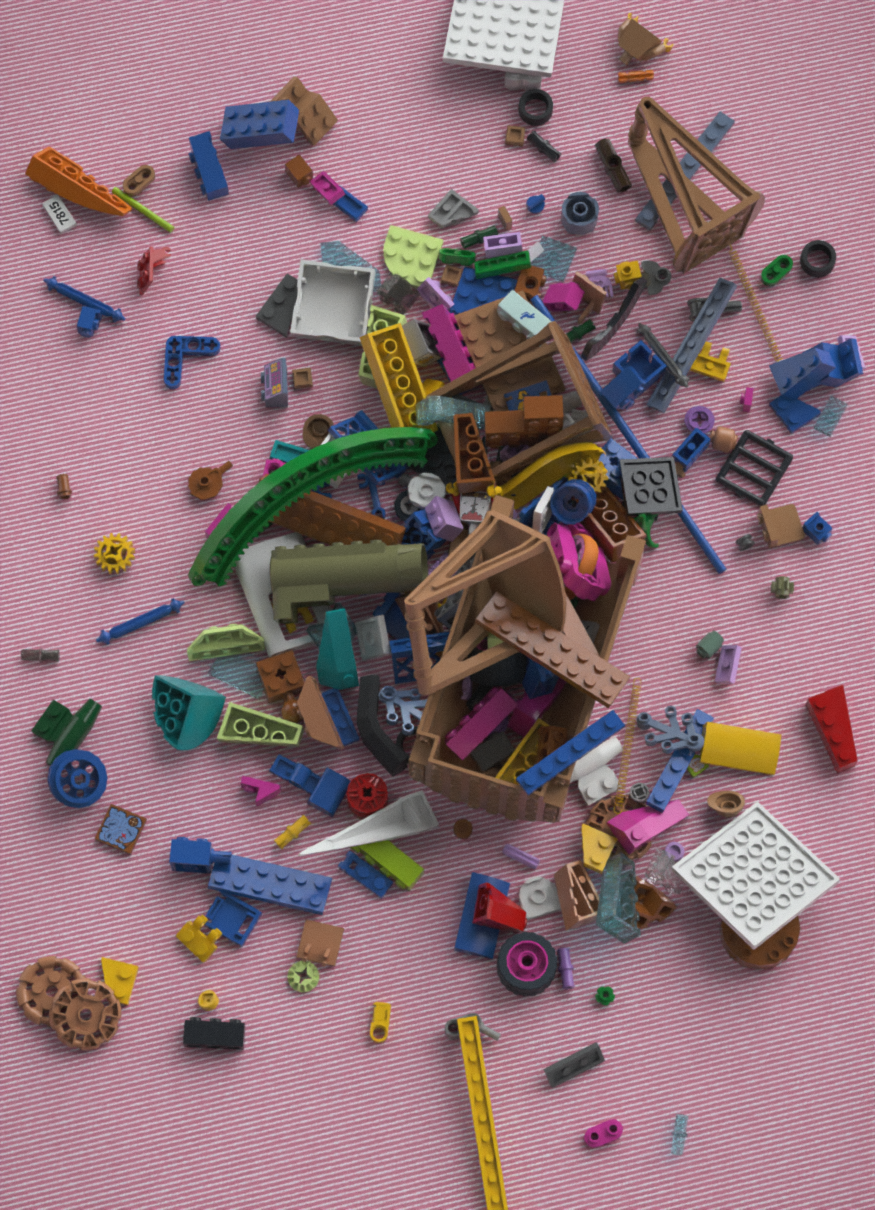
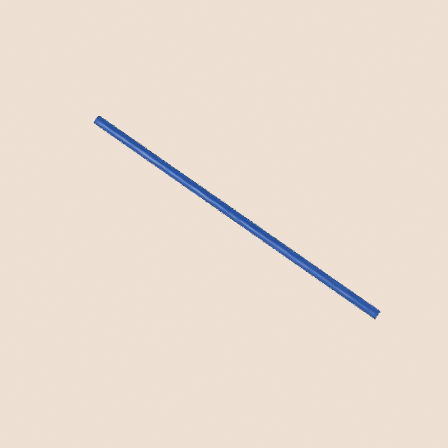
M538 295L531 298L530 301L539 312L552 322L555 321ZM573 347L592 391L639 459L650 458L617 409L600 392L602 387ZM682 505L683 511L677 513L718 574L723 573L727 568Z

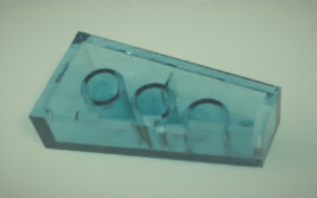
M620 852L608 859L603 870L596 926L625 944L641 936V932L637 928L639 912H636L635 903L638 902V896L634 891V886L637 885L635 862Z

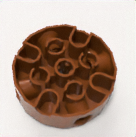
M796 916L753 950L733 929L721 920L720 937L722 946L729 957L742 967L758 970L771 969L786 961L798 943L801 928L799 917Z

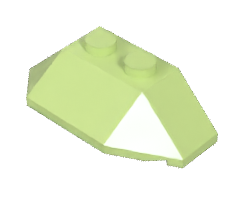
M229 624L224 627L213 626L204 629L187 648L189 661L263 651L265 650L264 638L243 624Z

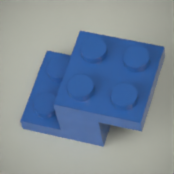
M850 338L839 345L821 342L808 349L818 348L829 352L836 366L834 370L808 391L819 385L836 388L863 374L856 339Z

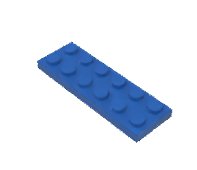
M232 855L231 864L214 863L208 889L323 915L332 877Z

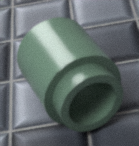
M714 630L711 633L708 632L696 645L697 654L703 659L705 657L710 659L722 647L723 637Z

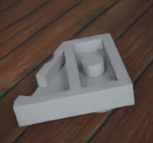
M451 189L428 214V218L443 229L477 215L479 209Z

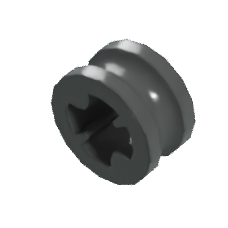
M750 534L736 540L735 543L740 546L738 548L739 551H744L755 544L753 540L751 541L752 536Z

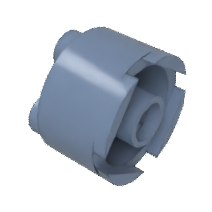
M586 192L570 194L563 202L561 211V222L566 231L576 235L592 232L598 221V202Z

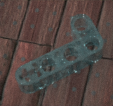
M437 395L429 396L416 404V424L427 426L436 421L454 424V414L473 413L477 428L483 429L485 428V412L490 411V406Z

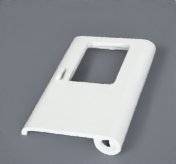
M297 532L249 546L248 549H243L244 555H239L240 561H235L237 564L235 570L260 635L264 638V645L269 658L321 642L325 614L328 611H332L330 606L312 607L320 631L291 641L284 639L279 623L273 619V608L268 597L272 594L270 584L271 551L275 550L277 546H286V549H293L295 545H305V548H307L302 534Z

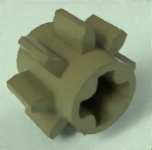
M780 576L776 577L775 581H772L771 593H775L776 598L787 599L789 594H793L794 582H790L789 577Z

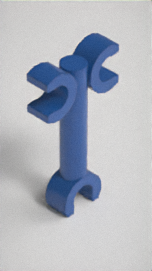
M374 473L377 477L381 476V473ZM358 474V480H365V483L359 484V489H365L369 485L373 504L371 514L375 515L380 512L384 519L386 512L380 505L377 486L366 474ZM385 482L378 484V486L385 485Z

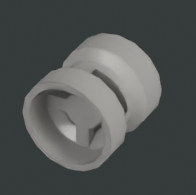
M635 783L630 789L629 798L635 802L645 804L648 800L649 788L644 783Z

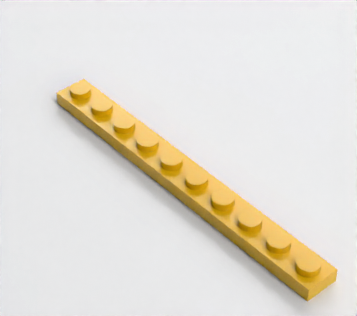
M477 1016L457 1019L487 1210H508Z

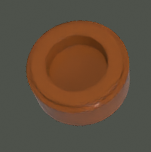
M466 819L456 821L453 826L454 835L458 839H468L473 832L471 822Z

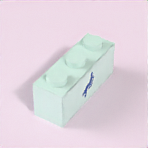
M514 290L497 307L498 316L503 321L510 322L514 330L518 333L522 332L527 336V339L538 334L549 322H552Z

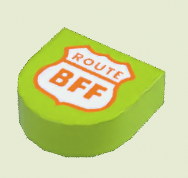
M697 754L694 755L687 768L692 778H695L709 768L708 764L699 763L700 755Z

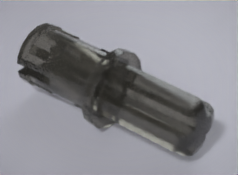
M42 648L22 649L21 660L39 661L40 663L42 661L59 662L60 650H44Z

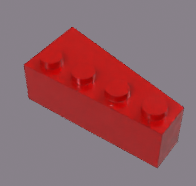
M842 684L808 698L805 704L837 774L855 767L858 761L844 686Z

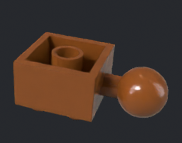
M293 650L256 662V671L268 704L283 699L284 704L281 709L283 719L296 724L301 722L302 720L297 712V709H299L297 705L298 700L295 699L294 695L301 693L305 682ZM278 675H283L284 678H283V679H280V677H277V676H278Z

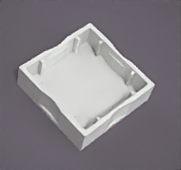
M301 260L297 282L298 294L293 310L290 332L291 336L362 346L359 337L366 335L368 330L367 325L368 319H370L376 275L375 269L356 266H335L325 262Z

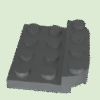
M476 552L458 569L457 573L453 576L462 573L472 567ZM464 589L448 596L446 603L435 610L434 616L437 617L438 622L449 629L452 627Z

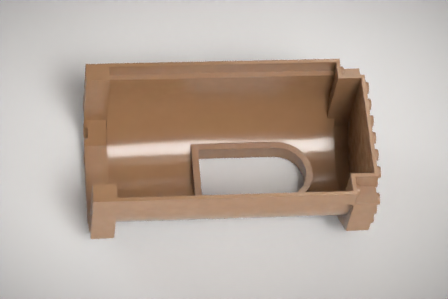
M495 495L490 511L495 510L513 519L514 500ZM629 535L626 537L620 560H617L616 563H610L606 560L611 579V587L608 593L604 596L600 595L595 601L583 600L577 596L578 605L574 608L580 620L600 624L593 644L600 655L599 657L607 662L612 652L632 586H635L646 543V540ZM482 547L477 550L472 567L483 563ZM487 578L464 589L441 659L476 624V618L493 597ZM463 679L429 694L409 758V776L413 780L421 782L430 787L432 791L448 797L451 802H464L470 808L478 809L480 807L486 809V812L489 814L497 815L499 813L512 821L518 819L531 822H560L576 762L529 796L519 785L478 773L484 768H495L500 771L512 754H501L489 748L487 750L488 753L498 754L502 757L497 762L491 764L490 762L496 757H488L484 754V748L487 745L482 741L462 760L446 745L445 736L451 729H455L460 724V720L465 715L471 712L466 706L468 700L461 699L463 696ZM473 682L472 695L477 691L478 683ZM566 682L563 691L549 710L543 714L541 720L550 726L567 728L568 742L588 727L596 700Z

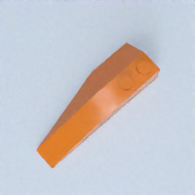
M50 146L32 156L25 175L29 176L32 181L43 185L48 191L103 213L125 216L131 212L132 208L117 195H110L106 186L98 185L95 182V177L91 174L87 176L82 172L84 168Z

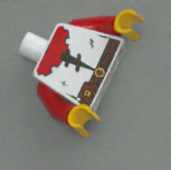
M457 482L453 483L454 488L451 483H448L446 491L453 494L452 498L460 521L470 525L468 534H471L481 524L486 512L491 510L495 495L501 494L502 488L499 486L494 488V485H491L487 488V492L459 493Z

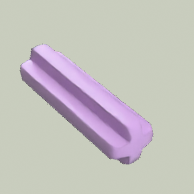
M506 844L503 848L502 853L532 869L538 867L540 862L538 858L510 844Z

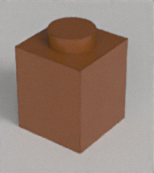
M300 154L285 164L286 174L298 188L309 184V181L313 179V170Z

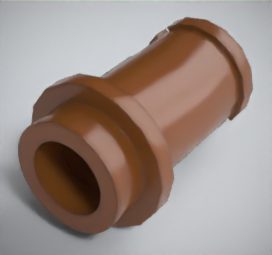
M68 474L56 476L59 490L57 495L60 496V499H69L72 494Z

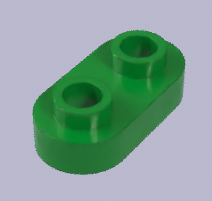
M442 248L439 250L438 258L445 264L460 263L463 266H470L475 262L476 253L469 250Z
M780 255L765 267L761 273L762 283L766 286H774L790 273L793 267L791 257ZM784 264L786 268H781L780 265ZM767 276H772L773 279L769 280Z

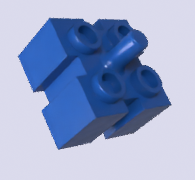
M425 509L413 512L405 521L406 525L404 527H406V531L401 544L424 543L427 561L435 553L434 549L440 548L447 541L434 535Z

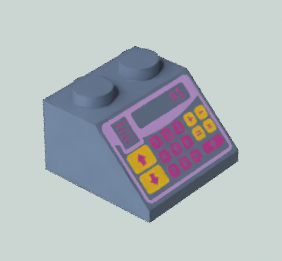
M280 358L264 365V372H261V384L264 383L265 390H261V401H265L266 407H288L286 358Z

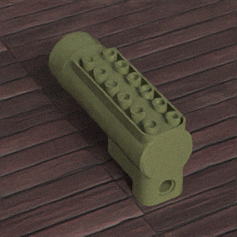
M371 540L368 544H363L362 541H353L351 545L335 542L332 543V546L313 544V547L305 548V545H295L293 549H286V546H277L275 550L271 551L270 559L273 619L279 624L298 623V608L336 605L335 596L412 592L428 577L425 545L420 543L387 546L384 542L382 543V540Z

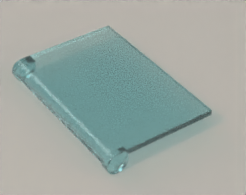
M251 653L217 657L208 672V675L260 700L264 691L256 671V662L263 659Z

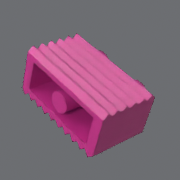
M571 281L567 284L559 282L555 285L550 284L542 302L551 312L577 310L580 300H582L581 297L585 293L579 284Z

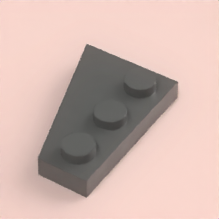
M288 273L256 315L257 320L286 338L292 322L293 310L298 294V279Z

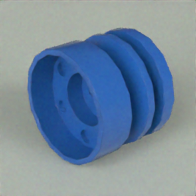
M581 479L566 481L553 493L550 500L551 511L558 521L574 525L581 522L594 510L596 494L588 482ZM574 497L575 499H578L579 502L576 503V501H573L572 498Z

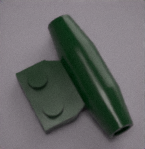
M89 698L72 715L69 708L54 699L31 730L33 734L46 742H54L45 762L48 766H51L54 759L63 752L78 749L92 730L102 709L100 704Z

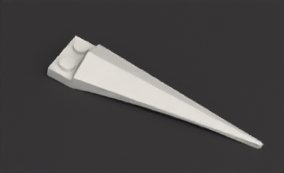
M423 790L406 795L352 826L300 852L298 856L301 857L417 835L436 828L439 823Z

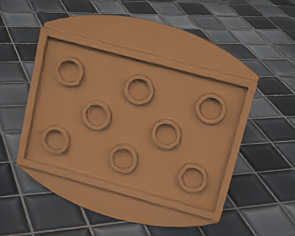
M651 97L642 98L637 105L635 120L628 133V145L675 253L673 267L676 271H682L685 274L730 244L744 237L747 228L762 210L765 197L762 192L754 191L737 177ZM648 130L656 148L646 140ZM671 141H676L741 202L724 212L685 176ZM660 175L664 176L672 184L692 230V233L686 240L658 177ZM700 210H701L711 221L706 222L705 219H704V217L702 216Z
M556 321L549 322L535 336L426 396L433 411L432 416L436 418V425L440 427L455 462L454 467H456L454 418L451 417L450 408L446 406L444 400L559 353L588 417L493 467L491 470L495 481L521 472L542 455L557 447L582 442L608 441L613 438L573 346ZM554 338L555 341H553L548 346L531 352L527 355H524L527 352L535 349L536 347ZM590 431V432H588V433H586V434H583V435H581V436H578V437H576V438H573V439L569 440L570 438H572V437H574V436H576V435H578V434H580V433H582V432Z
M495 510L488 511L481 524L405 598V620L408 622L406 628L409 631L413 654L412 667L415 669L414 678L417 680L418 692L421 695L432 694L519 652L507 643L502 642L462 661L490 633L475 624L431 669L432 660L429 658L425 632L427 625L426 621H424L425 613L422 608L486 578L493 595L496 591L558 631L563 632L566 619V596L561 570L551 546L550 537ZM482 547L483 563L451 577Z

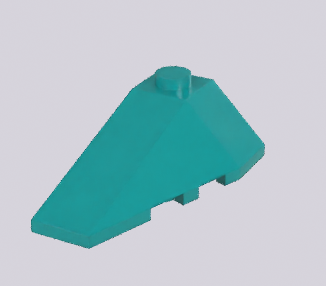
M345 608L326 612L322 640L319 646V656L316 662L319 684L339 690L359 686Z

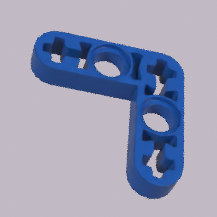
M199 336L169 337L166 341L164 367L166 387L174 390L181 385L183 355L215 356L221 349L219 340L215 337ZM173 342H177L178 345L176 346V353H173ZM191 342H196L199 346L196 350H191L188 348V345ZM202 342H204V350H202ZM211 343H214L216 346L213 350H210V347H208ZM171 359L179 361V364L175 367L170 366L168 363ZM171 372H174L175 376L173 384L170 383Z

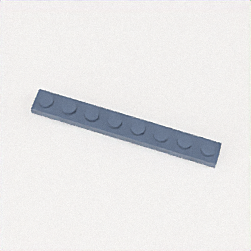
M720 111L698 138V141L712 153L734 125L735 120ZM688 152L679 162L685 176L690 180L702 166ZM666 179L662 186L671 205L677 195L672 184ZM652 199L649 200L635 218L637 223L649 231L660 219Z
M723 278L718 279L673 357V361L682 371V375H687L736 290L737 285ZM668 370L665 371L647 402L648 407L665 413L680 385L675 383L677 379Z

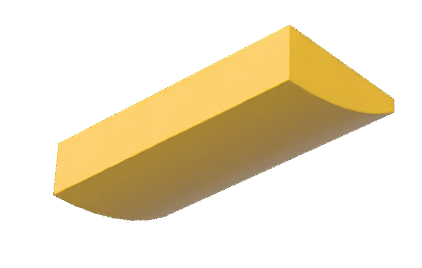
M706 722L703 725L702 736L704 738V745L700 750L699 763L775 775L782 734Z

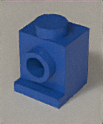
M82 306L77 323L80 335L87 338L93 336L94 331H97L99 328L100 320H102L101 310Z
M818 512L813 514L803 524L804 533L817 545L822 541L824 543L827 542L832 536L833 528Z

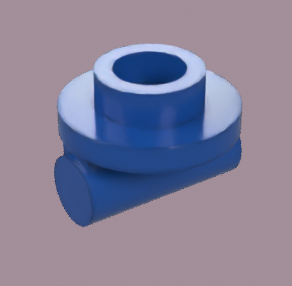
M542 194L529 197L526 202L528 211L531 213L543 211L545 197Z

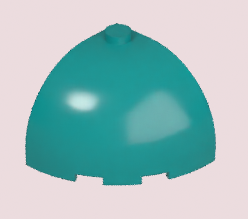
M155 675L152 687V700H155L156 712H153L157 727H161L164 739L175 749H193L202 744L216 728L226 696L191 681Z

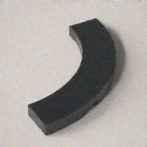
M640 278L633 282L622 302L619 312L615 313L607 323V329L599 332L586 343L581 354L583 360L587 361L611 340L633 310L648 282L647 280Z

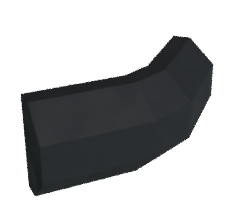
M379 675L360 677L357 726L363 744L393 777L407 768V757L379 725L377 719L380 690Z

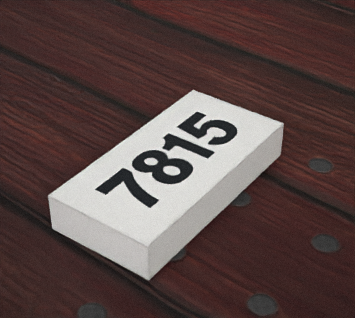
M59 195L42 203V206L60 234L77 226L76 221Z

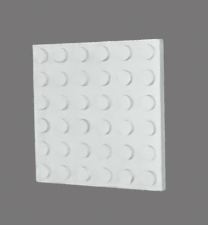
M454 0L443 63L551 78L564 0Z
M756 802L673 865L671 870L753 950L840 882V878L759 802Z

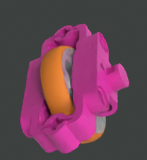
M562 522L552 524L547 532V536L550 537L551 546L561 570L565 593L569 600L578 596L583 600L595 601L600 595H606L611 587V579L604 550L597 545L593 534L585 529L581 523L574 525Z

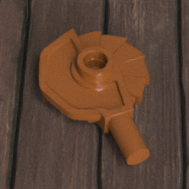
M227 461L219 468L200 467L196 471L194 470L188 479L190 494L200 500L216 497L223 486V474L233 467L232 463Z

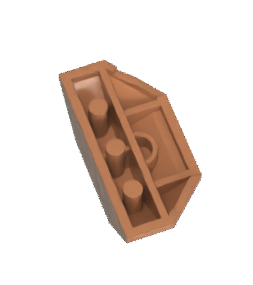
M308 676L297 701L299 707L297 709L298 715L301 720L304 719L306 724L304 727L308 737L342 750L344 745L315 678Z

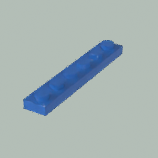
M697 709L693 715L695 732L702 735L703 725L706 722H713L714 717ZM688 748L673 752L646 805L662 813L664 812L696 752L690 751Z
M614 710L610 711L516 778V781L529 796L622 730L625 724Z

